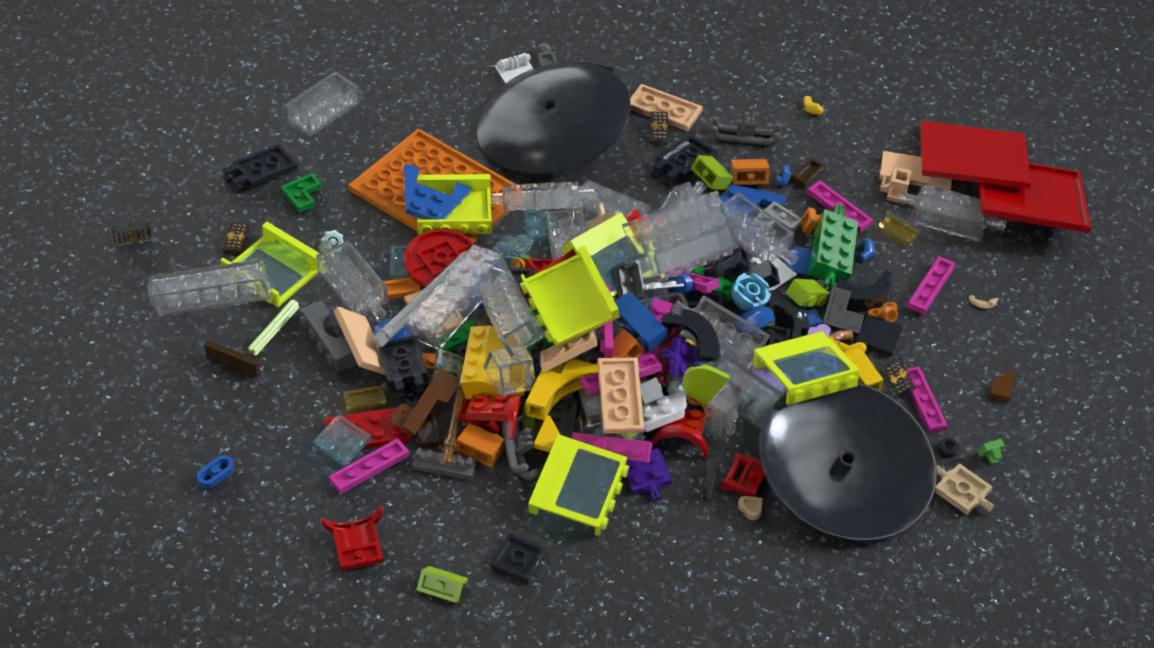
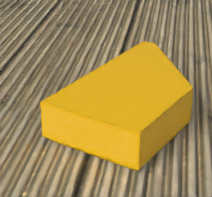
M549 415L546 416L534 442V448L546 452L551 451L557 435H560Z

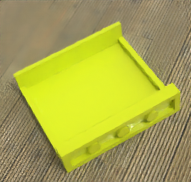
M490 174L418 175V184L448 195H452L456 182L472 188L470 194L462 200L461 204L453 210L447 219L423 220L418 218V235L437 229L453 230L462 234H492Z
M585 245L578 248L579 254L529 278H525L524 274L521 275L523 282L520 283L524 294H529L530 299H528L532 310H537V320L540 326H545L547 330L544 331L546 338L549 342L553 341L555 347L620 317L619 309Z

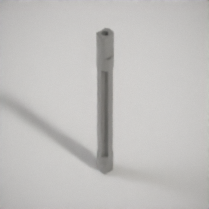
M463 252L372 338L375 345L383 347L474 260L473 255L470 252Z

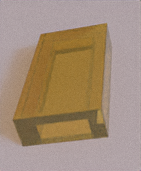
M892 214L880 222L879 225L881 230L906 246L913 243L920 234L919 231Z
M383 385L343 392L347 412L386 405Z

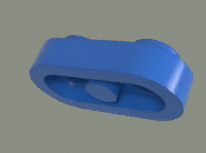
M688 274L666 277L664 283L676 281V284H684V286L668 288L670 295L688 293L693 287L692 279Z
M222 455L200 469L197 473L199 486L206 489L212 488L232 474L234 471L233 459Z

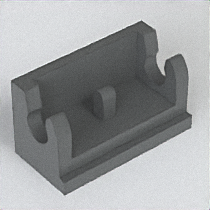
M626 260L613 267L618 299L628 291L639 301L646 297L639 260H635L630 264Z

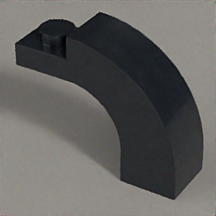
M739 243L731 245L732 254L740 253L743 259L736 263L737 266L730 269L736 278L743 273L750 276L753 273L762 277L768 283L769 288L780 284L778 269L770 260L758 265L749 266L747 251Z
M885 270L873 285L867 287L853 286L843 280H840L835 287L852 291L847 310L865 312L878 308L887 301L889 289L892 285L890 281L892 273Z
M770 290L771 296L764 306L773 310L775 320L781 322L786 328L791 329L790 340L806 336L810 324L803 308L790 297Z
M682 309L680 316L672 312L661 316L660 323L665 328L682 329L694 337L697 344V361L716 363L719 360V338L714 327L705 317L688 309Z

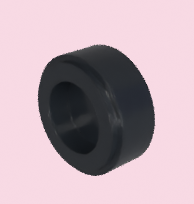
M944 438L939 442L938 452L941 456L953 458L958 453L959 445L955 440Z

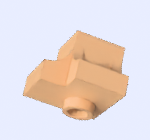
M895 167L892 173H884L880 191L888 193V201L905 203L912 171Z

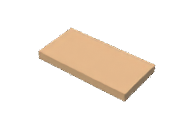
M643 84L638 87L630 98L631 111L656 119L653 116H657L656 114L658 113L659 117H661L659 120H664L665 122V114L667 113V124L685 131L691 128L703 110V106Z
M883 151L880 180H883L884 173H892L894 168L898 167L912 171L911 185L950 191L952 179L921 175V157Z
M337 307L334 310V314L358 366L386 375L380 349L372 340L374 333L366 316Z
M638 357L598 358L597 367L603 434L644 433Z

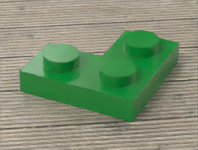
M313 173L281 186V192L299 213L315 207V201L309 194L322 189V183Z

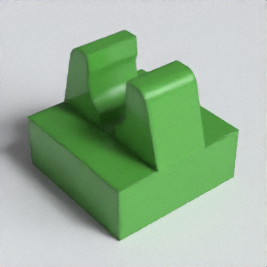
M1002 439L983 444L977 452L980 458L986 457L989 463L993 464L999 462L998 459L1002 458L1000 450L1005 445Z

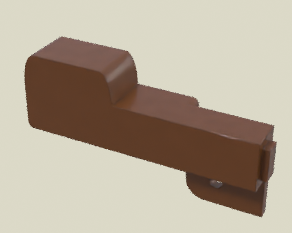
M440 368L414 409L407 404H400L389 422L400 428L407 435L414 437L435 404L445 406L459 386L460 381L448 371Z

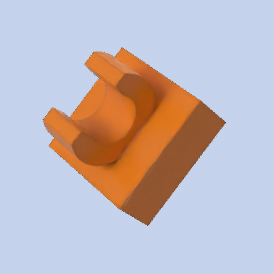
M808 207L802 216L803 233L810 234L813 229L815 230L821 215H816L814 208Z

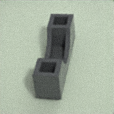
M322 300L301 308V325L303 328L308 329L311 340L317 342V347L321 354H325L329 366H333L336 372H339L357 364L346 338H335L326 333V330L331 326V315Z

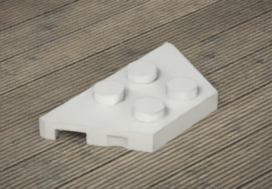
M684 390L642 405L645 432L684 418V410L687 406L686 399L689 398Z

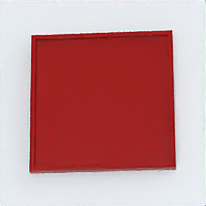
M927 121L920 122L922 176L1030 189L1031 177L1025 133Z
M1029 163L1030 189L977 183L981 215L1084 233L1091 232L1092 227L1080 171Z

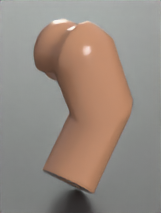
M852 330L836 331L829 337L832 336L839 345V340H852L853 332Z

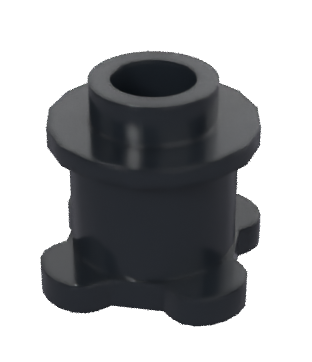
M600 343L579 355L580 360L597 364L598 358H604L603 353L600 352Z

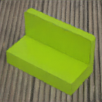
M428 566L421 570L416 590L457 603L459 602L462 587L467 583L468 578Z

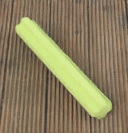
M290 300L248 347L250 354L256 356L299 308L297 301Z

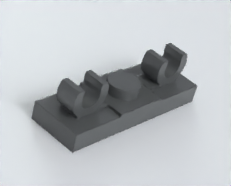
M418 448L413 460L412 470L472 480L476 460L472 459V457L463 458L461 455L457 457L455 455L435 453L432 450L423 451L421 448Z

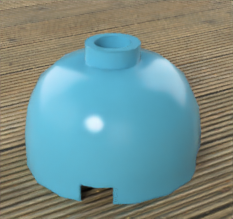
M746 273L740 275L731 289L734 303L744 311L764 306L768 302L771 292L769 293L768 283L762 277L753 273L751 276L746 275Z

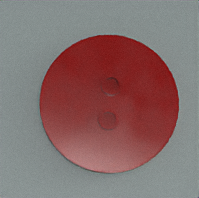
M447 229L427 231L415 237L406 247L404 252L405 271L415 283L426 288L463 252H470L474 260L442 290L453 289L468 282L476 273L479 265L478 250L471 239L457 231Z

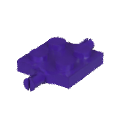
M679 337L672 338L670 351L668 349L662 350L664 354L661 355L669 360V376L682 382L683 375L688 368L700 366V361H697V347Z
M659 448L651 450L649 463L627 461L629 471L626 479L632 494L650 492L653 502H656V499L659 501L661 497L658 489L672 484V479Z

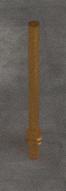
M463 368L460 370L459 381H461ZM461 383L457 387L448 437L443 447L445 450L443 462L446 464L451 463L452 455L457 445L455 439L464 397Z

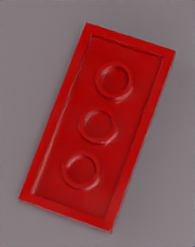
M397 408L324 418L330 454L382 447L397 438L402 444L410 443V436L389 422Z

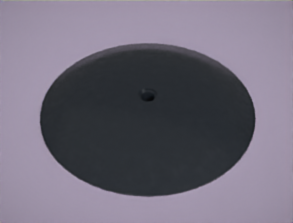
M558 62L539 66L512 78L489 98L478 118L477 138L485 155L495 164L507 170L535 175L569 170L596 158L619 138L630 117V96L624 83L615 74L594 64Z
M858 383L856 387L791 405L786 404V392L772 405L760 431L759 456L761 466L768 484L777 498L802 522L820 532L837 538L854 541H873L885 539L903 532L919 520L926 511L936 486L937 470L933 449L917 420L896 400L871 386Z

